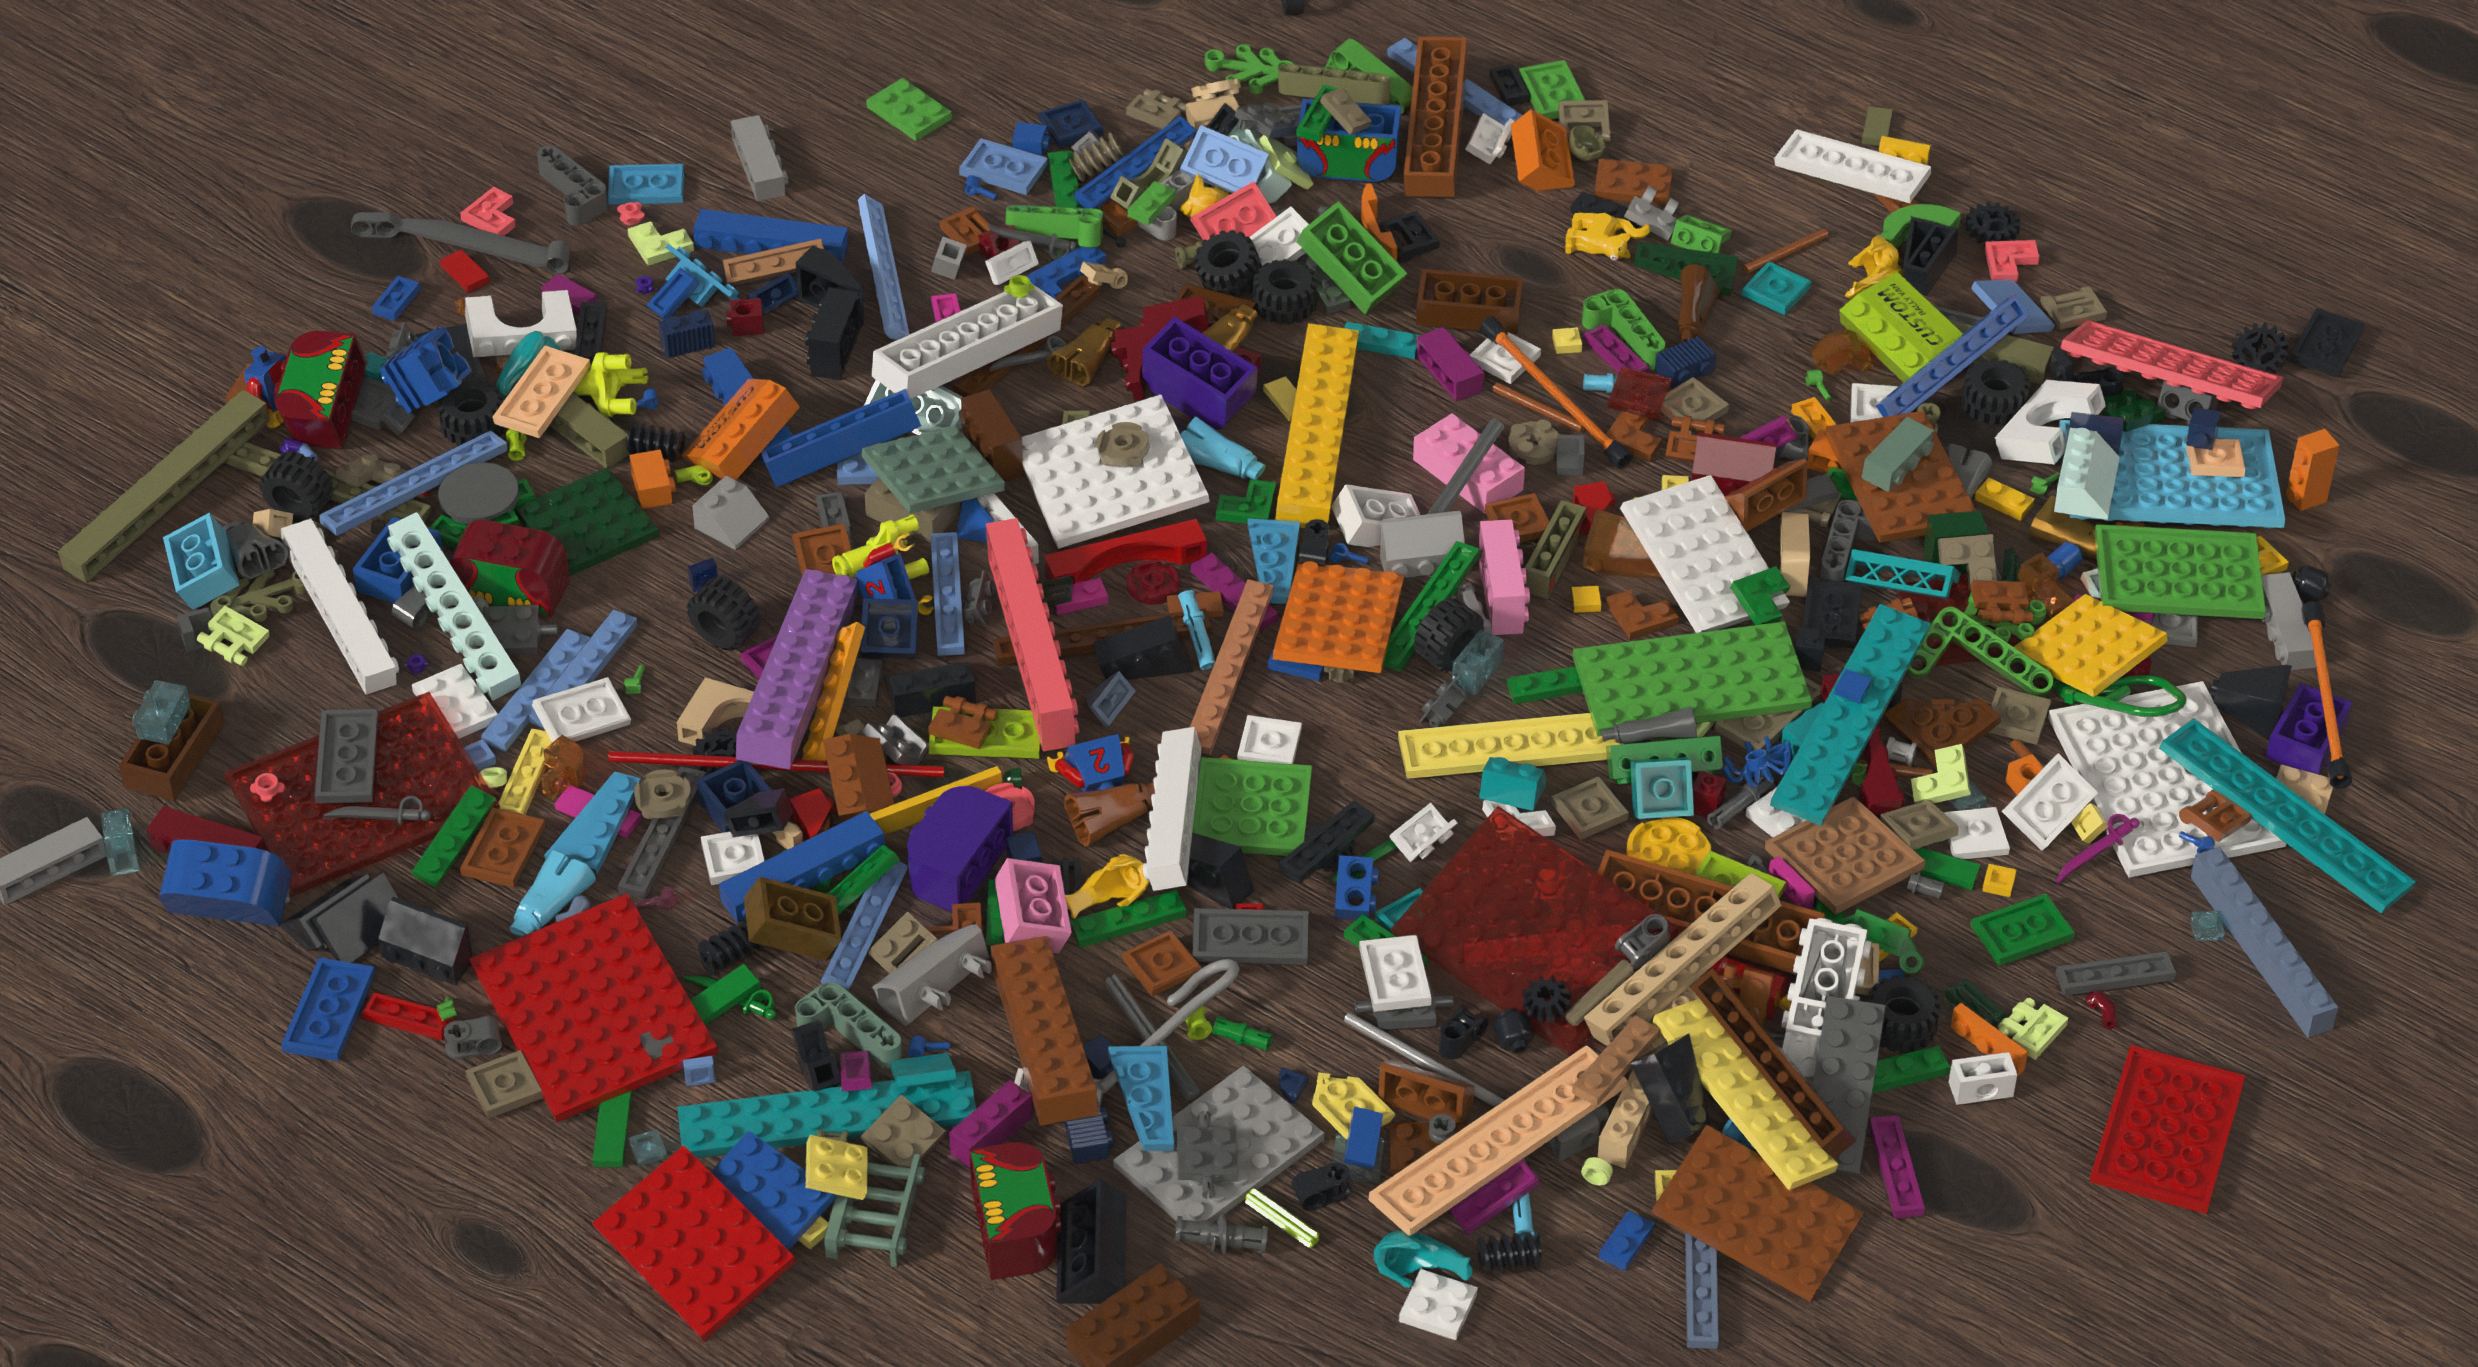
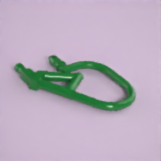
M2133 675L2119 678L2095 697L2058 679L2053 680L2052 686L2058 690V695L2065 700V703L2073 705L2080 702L2140 717L2169 715L2181 710L2187 702L2186 695L2168 680L2152 675ZM2139 684L2161 687L2177 699L2172 704L2160 707H2138L2118 702L2130 694L2129 686Z

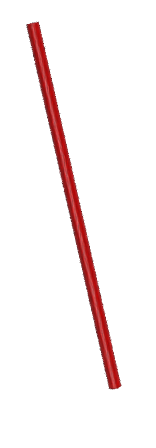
M609 751L608 762L726 767L739 761L736 760V757L621 751ZM794 760L790 770L829 772L827 761ZM749 762L754 769L789 770ZM886 764L887 772H892L899 776L944 777V766Z

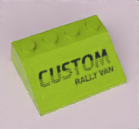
M1897 271L1858 293L1839 310L1840 322L1902 382H1905L1963 335L1960 330Z

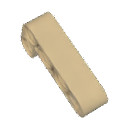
M1782 512L1780 521V572L1790 585L1785 595L1806 597L1810 563L1809 516L1807 513Z

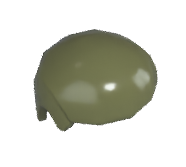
M1580 125L1575 126L1571 130L1568 144L1573 156L1583 161H1594L1603 155L1606 149L1604 137H1596L1593 127Z

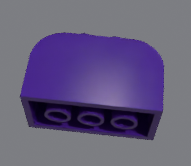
M1173 317L1143 348L1142 374L1152 392L1157 396L1162 395L1165 402L1193 419L1198 417L1215 430L1222 429L1256 393L1258 367L1176 317Z
M958 786L942 793L933 806H929L926 809L924 818L918 825L912 828L908 839L909 882L915 896L951 912L952 904L967 903L1007 849L1006 837L1013 836L1012 801L971 786Z

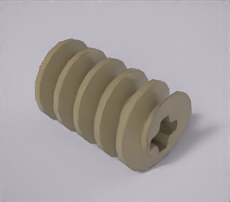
M1108 133V142L1100 137L1099 147L1094 142H1091V151L1082 147V156L1074 151V160L1069 158L1075 173L1082 182L1086 181L1085 173L1090 177H1094V168L1102 173L1104 171L1103 164L1109 168L1112 166L1111 159L1118 162L1121 159L1120 154L1124 157L1113 134Z

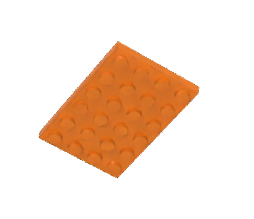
M1307 561L1303 564L1298 562L1274 646L1273 659L1381 673L1404 585V574L1397 575L1391 571L1380 572L1366 568H1348L1341 565H1325V567H1322L1312 561Z

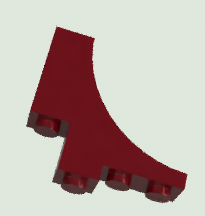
M1203 296L1143 307L1144 318H1140V326L1114 331L1115 341L1111 342L1113 356L1119 358L1120 365L1124 366L1125 373H1129V376H1125V385L1127 392L1132 391L1134 401L1145 399L1146 382L1142 374L1143 348L1173 317H1176L1200 333L1209 328L1208 313Z

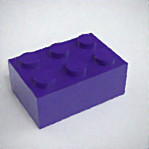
M2300 683L2270 736L2266 758L2285 766L2320 775L2331 755L2321 692L2318 689ZM2332 695L2340 738L2347 725L2352 702Z

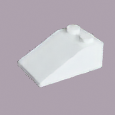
M1347 484L1331 506L1347 544L1354 546L1373 547L1381 545L1382 519L1421 515L1411 494Z

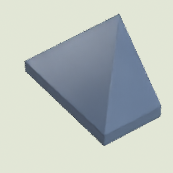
M1118 671L1086 695V700L1091 711L1105 727H1108L1136 691Z

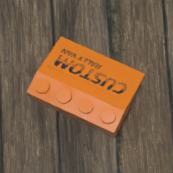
M748 379L686 449L682 457L695 465L709 469L712 474L721 479L728 476L737 480L800 406L785 387L771 380Z

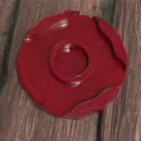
M1144 561L1135 565L1132 568V572L1128 573L1126 577L1127 592L1140 603L1149 605L1163 604L1167 602V596L1177 595L1180 588L1179 573L1169 564L1168 566L1162 565L1161 561Z

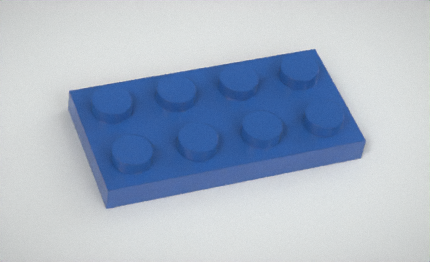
M319 957L282 1041V1051L339 1061L375 976L374 966Z

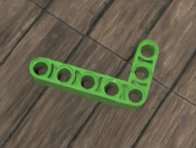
M1946 607L1940 611L1930 625L1929 632L1913 661L1916 659L1922 660L1926 667L1921 671H1916L1910 664L1907 670V674L1915 680L1925 678L1953 641L2031 695L2042 698L2046 697L2053 686V677L2048 670L1954 607ZM1947 616H1952L1958 623L1953 627H1947L1943 624L1942 620ZM1974 631L1980 636V639L1975 643H1971L1966 640L1965 634ZM1930 638H1937L1941 641L1942 645L1937 649H1932L1926 642ZM1991 647H1998L2002 650L2003 654L1998 658H1993L1987 651ZM2015 662L2022 663L2025 671L2020 674L2014 673L2010 665ZM2043 678L2047 681L2048 686L2044 689H2038L2033 685V680Z

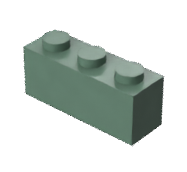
M1906 417L1867 456L1864 461L1861 478L1887 492L1896 484L1900 485L1905 475L1917 467L1920 459L1923 456L1927 457L1934 446L1932 442L1934 430Z

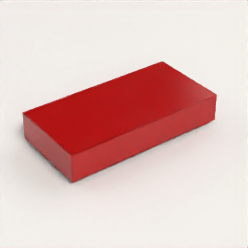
M462 250L440 259L441 267L468 293L490 282L489 276Z

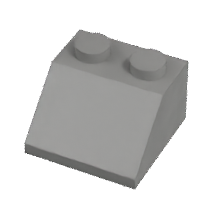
M728 476L721 479L692 505L695 529L735 550L769 520V515L748 487Z

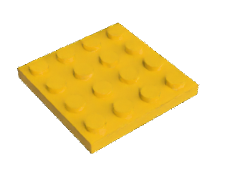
M2084 594L2034 631L2032 637L2022 640L2014 648L2048 670L2052 677L2095 697L2168 642L2166 632L2112 606H2102L2101 601Z

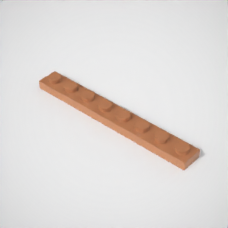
M1249 579L1246 582L1190 727H1195L1202 748L1201 753L1208 755L1212 753L1273 595L1274 586L1271 584Z

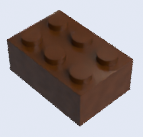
M988 389L961 398L959 417L962 422V429L960 431L1004 482L1022 477V437L991 390Z

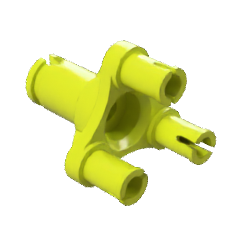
M599 352L595 354L590 370H588L574 392L577 396H591L600 414L603 416L613 417L614 414L634 415L636 413L635 399L615 398L620 388L625 387L626 384H647L648 376H643V374H647L648 371L646 368L630 369L632 363L630 354L609 355L607 352Z
M911 514L894 522L892 520L880 524L878 535L871 537L865 546L845 552L841 556H834L832 564L835 574L846 575L852 578L856 577L857 571L864 569L863 562L873 549L889 542L893 544L899 536L918 531L919 524L916 517L914 518V515ZM903 540L905 546L907 545V540ZM924 558L904 565L909 580L929 573V566Z

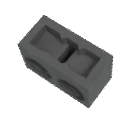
M2164 380L2157 406L2165 410L2166 417L2172 419L2182 418L2188 420L2187 424H2189L2196 407V402L2201 403L2203 409L2216 411L2219 401L2216 398L2217 395L2208 392L2206 394H2198L2191 391V387L2184 385L2174 387L2166 383L2167 380ZM2173 393L2179 397V405L2173 402Z

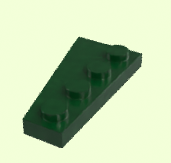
M1643 242L1638 243L1634 266L1680 281V271L1690 264L1704 266L1718 286L1719 293L1731 296L1738 256Z

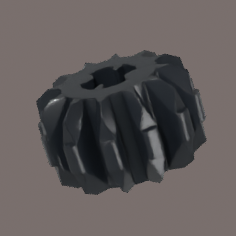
M1540 974L1538 983L1530 980L1528 983L1529 989H1524L1522 993L1525 999L1522 1005L1523 1009L1528 1010V1017L1530 1019L1537 1017L1538 1023L1541 1025L1545 1019H1549V1022L1553 1025L1556 1016L1564 1019L1565 1010L1571 1008V1002L1569 1001L1571 992L1569 989H1566L1565 982L1563 980L1556 982L1553 974L1548 980H1544V977Z

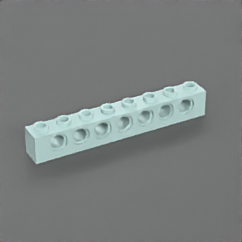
M416 512L389 525L390 537L387 538V541L394 553L399 552L401 555L400 562L406 572L411 571L414 576L412 580L419 593L422 591L425 593V602L432 613L437 612L439 616L437 619L443 632L449 631L452 636L450 638L452 646L457 653L462 652L464 655L463 662L469 673L474 672L476 674V683L483 694L487 692L491 700L494 701L521 687L518 670L419 514ZM449 606H456L455 608H452V609H449V608H448ZM462 626H469L466 629H461ZM475 646H482L479 649H473ZM489 666L495 667L493 669H486Z

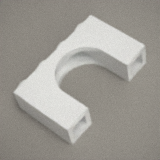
M568 290L542 292L543 319L533 326L523 328L508 326L499 321L494 313L491 296L466 297L465 318L473 357L511 355L521 340L533 331H540L543 336H549L554 339L560 351L575 350L576 326Z
M2046 380L1995 437L2001 459L2055 464L2065 453L2066 449L2062 429L2042 425L2057 419L2071 418V412L2098 415L2106 406L2100 384Z

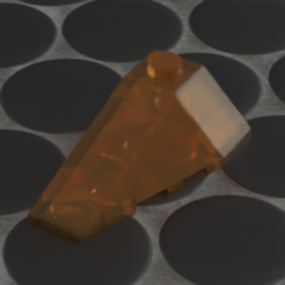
M1597 509L1584 548L1583 568L1610 576L1663 579L1627 519Z

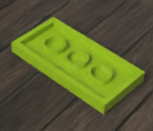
M933 706L932 720L939 708L950 711L951 708ZM994 709L998 711V716L995 721L985 719V722L990 723L991 731L980 749L930 735L929 754L1039 759L1041 743L1031 710ZM966 712L962 713V715L973 718L974 716Z

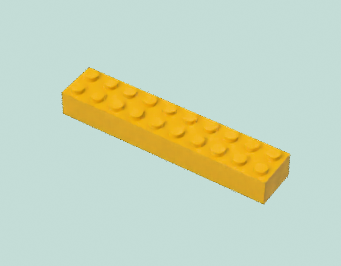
M1308 323L1275 520L1300 522V528H1305L1306 524L1314 519L1324 520L1329 523L1356 356L1358 330Z

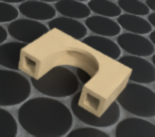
M705 677L677 721L678 740L696 746V739H703V732L713 734V728H717L724 721L735 717H744L754 692Z

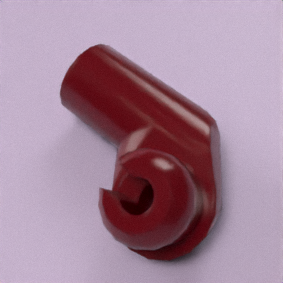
M2094 990L2093 993L2086 996L2087 1005L2091 1009L2099 1007L2102 1011L2103 1027L2106 1029L2115 1028L2117 1026L2115 1004L2103 991Z

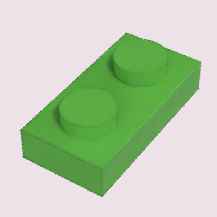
M1154 181L1128 208V217L1150 225L1176 198V190Z

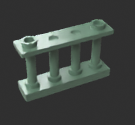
M914 1154L911 1168L867 1162V1175L907 1180L905 1191L867 1187V1193L864 1197L865 1199L901 1203L898 1215L854 1209L852 1204L854 1200L858 1199L837 1195L824 1238L826 1258L838 1259L841 1247L845 1248L846 1245L890 1251L891 1266L897 1267L900 1255L904 1256L906 1253L907 1238H905L918 1184L923 1185L925 1179V1167H921L920 1154ZM855 1221L892 1226L895 1229L892 1239L848 1233L846 1226Z

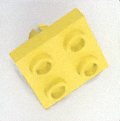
M810 1135L806 1149V1188L863 1200L867 1193V1147Z

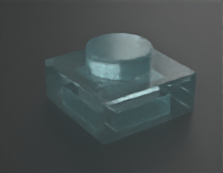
M1969 781L1971 795L1949 800L1958 811L1980 809L1986 806L1987 798L1972 781Z
M2220 911L2191 912L2190 922L2195 941L2223 940L2225 932Z
M657 1129L629 1137V1144L638 1166L667 1158L665 1146Z

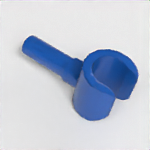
M974 175L967 177L966 194L975 195L978 193L993 200L997 198V194L979 186L980 180Z
M646 390L643 393V399L636 402V409L642 407L649 410L656 409L658 406L656 390Z
M1337 543L1330 549L1333 553L1329 556V559L1333 563H1339L1343 558L1367 564V557L1348 551L1344 543Z
M2183 831L2179 834V838L2198 847V854L2214 849L2215 842L2212 837L2206 836L2200 839Z
M914 1036L910 1040L908 1056L910 1058L921 1057L924 1055V1050L949 1049L950 1044L949 1042H926L923 1037Z

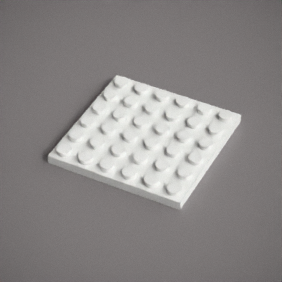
M1162 395L1022 437L1023 469L1058 549L1209 502L1205 486ZM1116 423H1136L1141 426L1142 431L1148 433L1149 451L1142 458L1143 462L1139 466H1106L1102 464L1096 446V440L1100 432L1105 429L1106 433Z

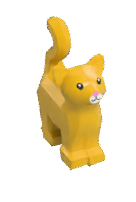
M1575 213L1572 219V228H1569L1566 234V253L1571 254L1573 251L1578 250L1593 255L1605 254L1613 261L1621 258H1630L1631 253L1627 249V241L1630 237L1635 239L1646 237L1651 228L1649 224H1645L1642 228L1636 229L1628 220L1615 218L1606 213ZM1624 229L1626 233L1615 235L1617 230Z

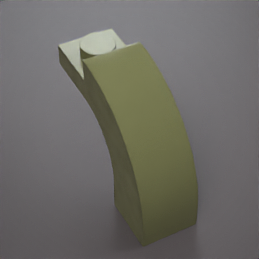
M1165 138L1151 166L1136 178L1121 176L1110 198L1128 209L1154 181L1161 183L1177 172L1188 150L1171 139Z

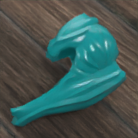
M533 331L521 340L507 360L495 386L499 389L503 399L507 398L514 383L524 375L544 346L560 350L554 339L549 336H543L540 331Z
M1398 1229L1383 1237L1374 1249V1261L1379 1272L1399 1282L1403 1287L1410 1288L1413 1282L1403 1276L1422 1268L1449 1270L1457 1273L1464 1281L1469 1280L1473 1274L1472 1267L1469 1264L1470 1257L1462 1256L1451 1247L1422 1234L1414 1233L1409 1237L1404 1231Z

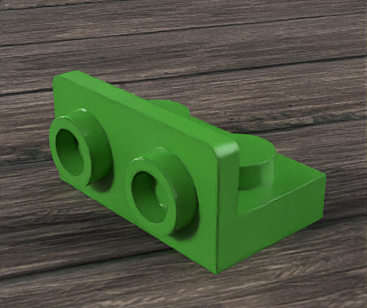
M1686 214L1676 220L1671 243L1685 249L1719 253L1721 244L1730 239L1732 230Z

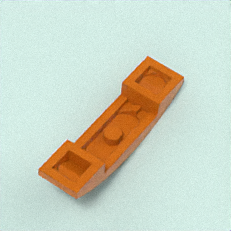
M1368 183L1362 194L1361 225L1397 262V246L1391 231L1381 233L1376 222L1378 199L1372 184Z

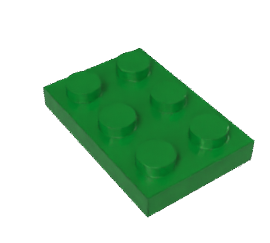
M2046 893L1973 918L1970 926L1998 966L2073 941L2075 932Z

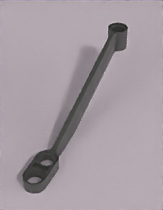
M359 212L353 216L351 231L358 237L390 238L403 231L527 265L546 267L554 274H562L567 271L571 252L570 246L560 240L551 242L549 247H544L445 220L401 218L387 212ZM365 222L369 225V227L362 228L359 227L356 223ZM389 222L392 223L394 227L385 228L382 226L381 223Z

